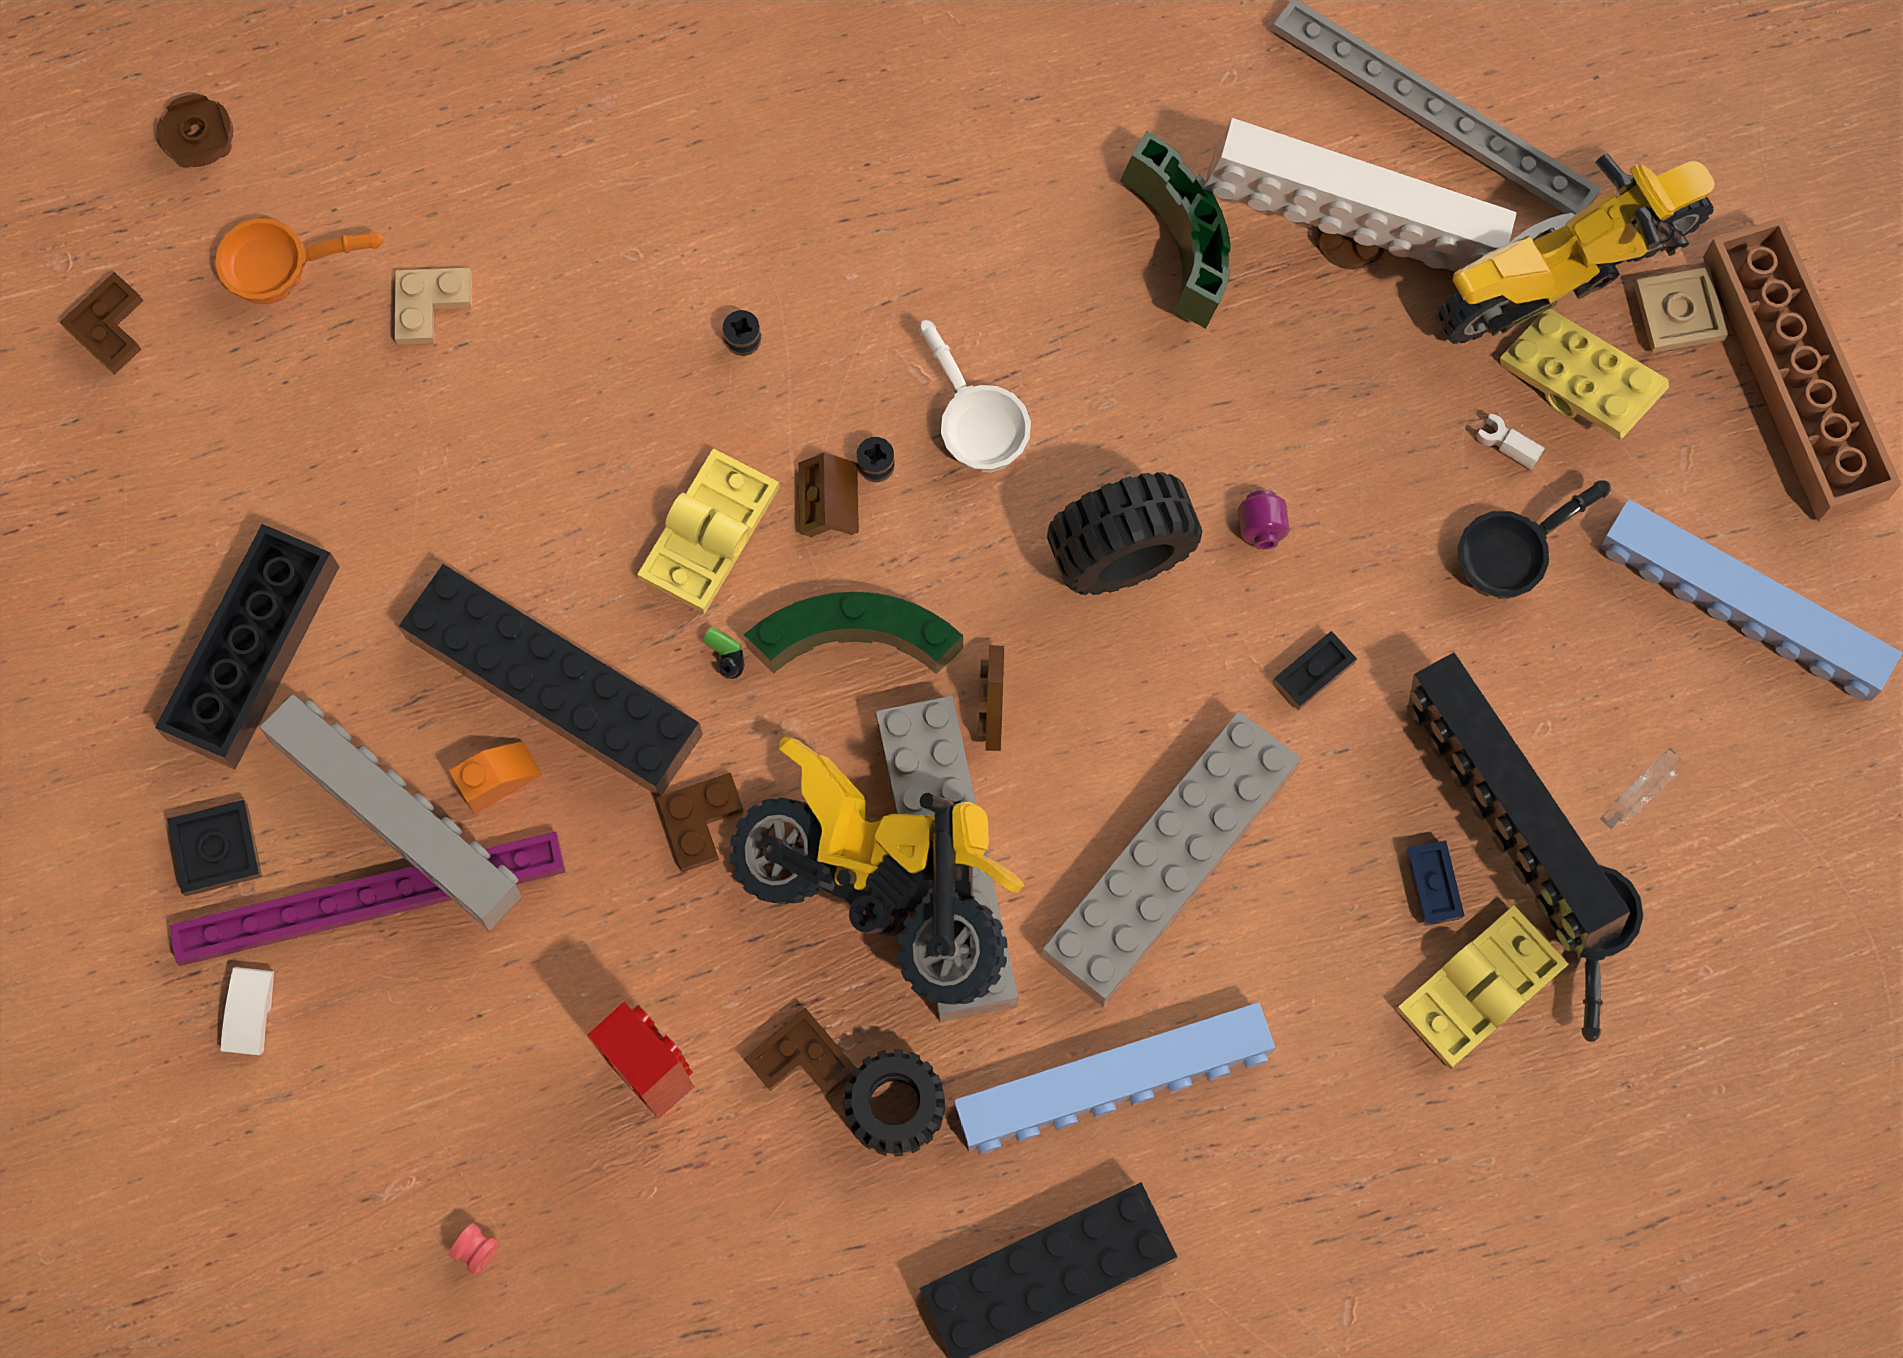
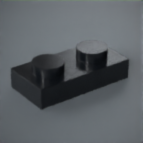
M1331 630L1274 678L1273 683L1299 711L1354 665L1357 658Z

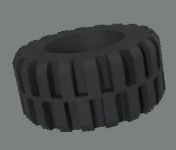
M1157 472L1153 475L1143 473L1133 478L1131 476L1122 478L1118 482L1108 483L1094 492L1090 491L1082 495L1081 499L1076 502L1072 501L1065 506L1064 511L1058 512L1054 516L1053 521L1050 522L1047 540L1065 585L1081 595H1087L1088 593L1099 595L1103 592L1108 591L1111 593L1119 591V589L1124 587L1129 588L1138 585L1141 581L1150 580L1158 576L1157 574L1175 567V564L1184 561L1189 557V553L1194 552L1198 548L1203 530L1184 483L1172 474L1167 475L1164 472Z

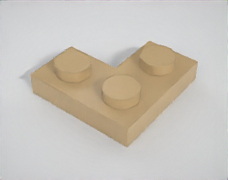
M470 268L396 270L395 341L397 345L434 344L435 309L472 308V272Z

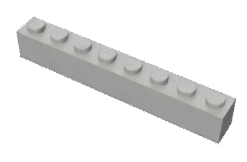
M292 694L260 726L268 741L484 928L490 931L522 898L516 886V883L519 881L518 878L504 865L501 864L498 869L488 861L490 858L489 853L476 841L473 840L470 844L465 842L460 837L462 834L460 828L448 817L445 816L442 820L437 818L432 813L434 807L421 794L416 793L414 796L409 794L404 789L407 784L393 770L389 769L386 773L376 765L379 760L363 745L359 749L354 747L349 742L352 737L343 727L336 722L332 726L322 719L325 714L316 704L309 699L303 703Z

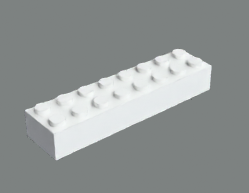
M1234 118L1231 119L1214 149L1203 188L1213 192L1219 198L1236 199L1248 203L1253 209L1259 211L1269 210L1283 215L1289 221L1305 222L1319 227L1325 233H1339L1354 238L1359 244L1366 246L1377 245L1389 250L1395 256L1411 257L1423 261L1431 268H1445L1454 272L1481 259L1483 255L1508 245L1517 213Z

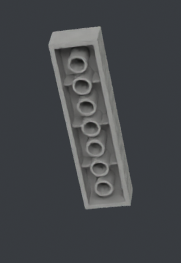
M953 696L876 711L896 814L935 816L934 812L924 809L920 805V797L924 793L948 798L953 803L960 801L971 802L976 805ZM973 867V896H975V900L980 905L990 908L993 912V918L999 919L1002 924L992 877L982 870ZM933 888L929 890L926 897L922 898L923 901L921 903L930 902V893L933 892ZM1002 929V930H1001L1002 936L1005 937L1004 929ZM1004 948V956L1007 957L1005 968L1001 967L999 972L1001 978L998 983L988 988L990 992L982 998H975L974 1002L968 1004L951 1005L936 1003L940 1022L1018 1006V994L1008 948ZM945 959L932 964L934 971L939 976L941 975ZM965 959L964 961L970 968L974 960ZM955 962L953 963L949 980H956L963 976Z
M1238 711L1046 944L1042 951V959L1104 1007L1295 773L1301 758L1242 712Z

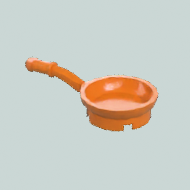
M254 218L239 223L225 234L217 248L215 266L220 281L231 293L254 304H272L290 295L289 290L294 285L297 287L301 280L302 268L306 262L340 252L349 253L353 250L376 249L383 244L384 239L378 232L352 236L345 234L340 238L326 240L305 248L300 238L288 225L275 219Z

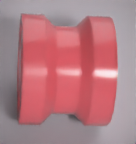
M472 1223L457 1238L448 1256L455 1261L462 1260L467 1264V1270L477 1275L492 1259L500 1243L493 1237L486 1238L483 1236L481 1228Z

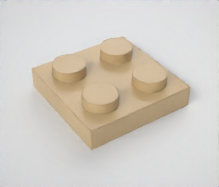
M1709 267L1636 280L1634 288L1652 353L1724 341L1728 333Z

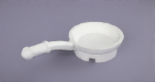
M922 320L918 326L919 334L924 337L933 352V357L940 363L956 393L942 415L941 435L946 449L958 462L971 470L975 469L981 470V472L992 473L1006 468L1023 453L1030 440L1031 420L1025 405L1014 393L999 386L979 385L973 387L971 385L967 387L957 364L949 352L950 348L943 342L936 330V325L930 320Z

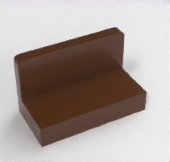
M821 453L799 462L800 534L813 537L831 529L849 535L858 533L857 463L827 453Z

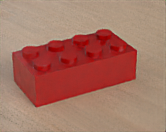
M624 1001L587 1034L607 1064L658 1119L694 1087L689 1078L693 1071L689 1068V1064L685 1061L686 1059L682 1055L681 1050L667 1035L663 1037L658 1032L654 1021L639 1005L632 1010Z

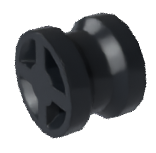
M738 310L726 317L722 328L726 347L732 353L740 356L754 353L761 345L762 339L759 321L756 316L749 311ZM742 326H744V327H743V330H740V331H738V332H735V329L737 330V329H739V328H742Z
M870 437L859 445L857 449V466L863 478L871 482H881L887 480L892 475L895 468L894 450L886 439Z

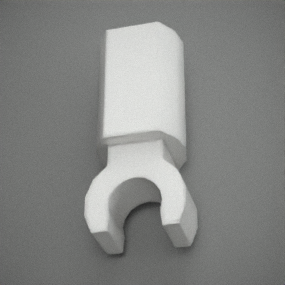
M1490 414L1486 423L1492 426L1496 433L1489 434L1480 429L1476 439L1483 445L1498 446L1500 452L1532 470L1545 447L1514 428L1509 430L1505 427L1501 417Z

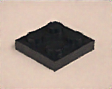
M245 800L167 819L181 893L184 896L262 877L249 807Z

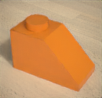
M523 741L483 750L449 769L451 776L474 814L542 776Z

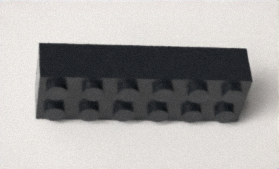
M261 524L155 726V729L166 740L236 770L339 569V565L331 552Z
M1142 1182L919 1289L950 1358H975L1175 1262L1178 1256Z

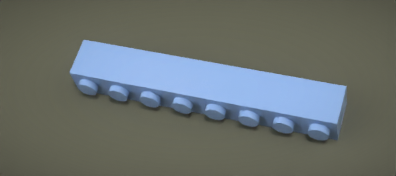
M1630 499L1625 503L1599 547L1614 562L1619 564L1627 563L1639 570L1640 575L1646 580L1666 585L1673 589L1674 594L1678 598L1686 602H1696L1706 608L1707 612L1715 619L1735 624L1742 628L1741 631L1747 637L1756 641L1763 640L1774 646L1777 653L1784 658L1804 663L1810 667L1813 674L1822 679L1836 681L1844 686L1847 693L1858 699L1872 701L1882 691L1903 653Z
M1259 1002L954 1100V1107L968 1150L978 1149L979 1155L1000 1149L1002 1147L1000 1141L1016 1137L1017 1142L1033 1139L1040 1135L1039 1129L1053 1124L1056 1130L1073 1126L1078 1123V1116L1092 1112L1094 1118L1110 1114L1117 1110L1115 1104L1131 1100L1132 1105L1145 1103L1155 1098L1153 1092L1169 1088L1170 1093L1185 1090L1193 1086L1191 1080L1202 1076H1207L1208 1081L1225 1077L1231 1074L1230 1067L1243 1063L1246 1069L1262 1065L1269 1061L1267 1056L1273 1053L1275 1045Z

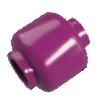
M1259 490L1247 495L1246 500L1242 501L1238 507L1242 539L1249 544H1254L1257 549H1272L1288 535L1290 527L1286 502L1281 497L1276 496V493L1273 491Z

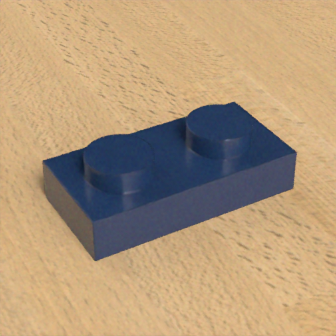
M1447 841L1408 847L1406 854L1423 925L1429 926L1463 919L1465 915Z

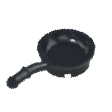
M1606 480L1594 482L1593 486L1579 495L1572 496L1571 501L1553 512L1539 525L1535 521L1532 522L1529 518L1512 511H1491L1476 517L1464 529L1458 544V562L1468 584L1479 594L1487 597L1489 595L1499 597L1498 599H1509L1531 591L1543 579L1549 565V546L1546 541V535L1577 513L1584 512L1586 507L1600 498H1605L1611 491V484Z
M1599 865L1628 907L1630 913L1618 938L1582 957L1586 958L1585 999H1583V1004L1585 1005L1584 1025L1581 1030L1584 1039L1588 1042L1596 1041L1601 1035L1600 1009L1603 1001L1600 999L1601 975L1600 962L1598 961L1628 948L1639 934L1644 916L1641 897L1632 882L1617 870ZM1550 917V924L1557 935L1556 931L1558 928Z

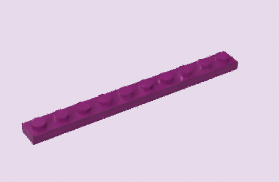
M557 832L485 849L490 855L488 861L498 869L502 864L518 878L519 881L516 885L566 873ZM414 866L171 924L170 930L175 962L179 966L451 901L452 899Z

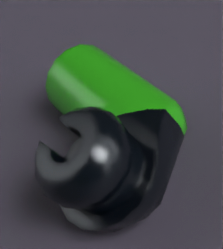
M711 627L706 632L702 642L719 653L720 666L718 669L724 678L735 679L739 677L745 666L741 644L718 629Z

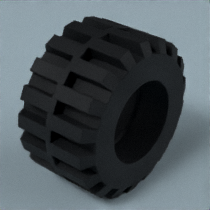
M894 1049V1053H886V1050L877 1052L878 1056L874 1058L868 1056L862 1060V1065L859 1068L855 1067L850 1074L851 1079L849 1083L846 1082L844 1089L845 1099H843L847 1122L856 1139L859 1138L862 1144L869 1150L871 1148L877 1150L878 1154L886 1156L887 1153H891L896 1157L903 1156V1153L909 1151L912 1153L920 1150V1146L925 1143L928 1144L933 1139V1135L936 1131H939L942 1125V1118L945 1113V1097L939 1075H936L933 1071V1067L927 1061L924 1063L920 1060V1056L911 1052V1055L904 1054L903 1050ZM899 1081L906 1083L917 1093L919 1100L917 1112L909 1121L903 1124H884L877 1120L872 1113L871 1097L878 1087L887 1082Z

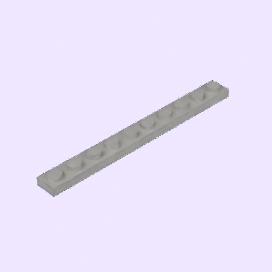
M1291 0L1274 22L1272 31L1563 213H1573L1576 215L1593 203L1601 190L1599 186L1299 0Z

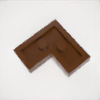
M114 272L61 320L60 324L115 375L142 350L118 324L139 306L143 299Z
M989 645L988 660H981L979 702H987V712H979L978 735L986 736L985 751H1001L1004 646Z
M731 772L657 797L682 873L718 861L719 858L707 824L744 812Z
M806 1008L744 1058L748 1066L769 1091H772L801 1066L827 1096L848 1079L855 1068L854 1064Z

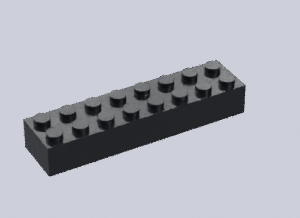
M442 564L399 624V628L408 641L658 797L662 796L703 735L700 724L695 719Z
M1455 652L1414 673L1409 705H1407L1411 718L1418 726L1421 724L1430 735L1428 736V741L1432 750L1438 757L1444 756L1450 765L1449 773L1454 783L1459 788L1464 787L1472 798L1470 804L1476 816L1480 820L1486 819L1492 828L1491 835L1498 849L1503 853L1507 851L1514 861L1513 869L1516 876L1523 885L1529 884L1536 895L1535 903L1544 917H1551L1557 926V936L1563 947L1567 951L1573 950L1577 958L1580 959L1618 938L1630 910Z

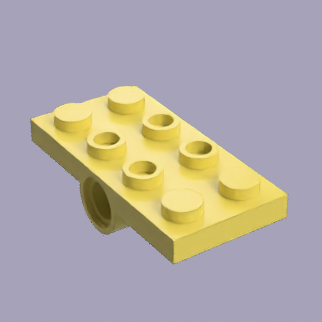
M1552 309L1541 313L1500 357V363L1503 368L1544 392L1548 403L1559 414L1567 418H1574L1579 414L1619 440H1622L1669 388L1667 378Z
M713 448L687 493H681L673 503L666 518V528L637 574L639 580L705 614L779 490V482Z
M1513 905L1474 941L1459 951L1441 970L1407 998L1396 1010L1447 1067L1452 1069L1569 964L1517 907Z

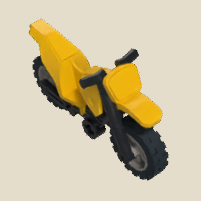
M1608 153L1602 155L1595 163L1614 184L1621 196L1617 198L1616 190L1612 189L1565 223L1566 226L1557 230L1550 228L1534 241H1532L1530 236H1526L1483 255L1481 259L1456 271L1453 274L1452 281L1459 293L1452 295L1447 300L1448 303L1443 304L1439 308L1440 312L1436 313V318L1448 340L1452 344H1457L1459 342L1466 343L1471 338L1473 340L1478 339L1486 332L1491 333L1492 336L1496 335L1499 331L1503 334L1512 327L1555 307L1557 300L1571 291L1574 292L1577 299H1581L1590 292L1606 287L1618 278L1620 273L1616 265L1623 263L1624 260L1627 262L1633 260L1634 262L1640 261L1644 257L1654 256L1660 250L1661 252L1665 250L1668 256H1672L1679 247L1684 248L1688 246L1689 242L1685 235L1696 231L1700 227L1699 224L1705 223L1709 219V215L1714 211V207L1707 197L1714 189V180L1706 167L1699 162L1691 161L1656 176L1646 166L1636 164L1630 168V172L1633 175L1631 176L1624 173Z
M788 737L782 738L778 749L802 767L801 793L807 803L787 798H770L761 801L762 805L752 806L747 810L748 815L745 818H740L736 825L738 828L737 833L731 837L730 845H733V853H730V862L735 865L736 871L733 873L737 881L743 882V889L751 895H756L757 899L778 904H796L803 902L805 897L816 895L819 892L818 887L820 886L825 892L849 902L851 905L849 919L856 930L887 936L899 934L897 944H901L900 952H897V960L904 969L901 971V974L905 981L911 982L913 985L911 989L918 995H924L926 1000L951 1005L972 1003L975 998H982L990 992L988 988L991 985H996L1001 978L999 972L1001 967L1005 968L1007 957L1004 956V948H1008L1007 938L1002 936L1001 930L1004 928L999 919L993 918L992 910L985 905H980L975 900V896H973V867L987 873L1001 886L1011 892L1019 893L1024 884L1006 867L984 856L989 845L986 812L971 802L956 801L953 803L948 798L924 793L920 797V805L922 808L934 812L935 816L889 814L877 822L865 821V797L828 757L819 755L801 743V741ZM784 822H789L796 826L787 839ZM775 827L776 837L767 836L772 828ZM801 835L803 837L804 843L797 841L801 837ZM762 848H765L766 855L762 857ZM772 861L775 864L772 875H769L764 865ZM783 868L791 871L793 874L785 880H780ZM933 888V892L930 893V902L921 903L923 901L922 898L926 897L929 890ZM908 911H916L913 916L908 915ZM891 917H894L895 919L892 925L889 924L891 921ZM945 959L941 975L939 976L934 971L932 964ZM965 959L974 960L970 968L965 963ZM955 962L963 976L956 980H949L953 963Z

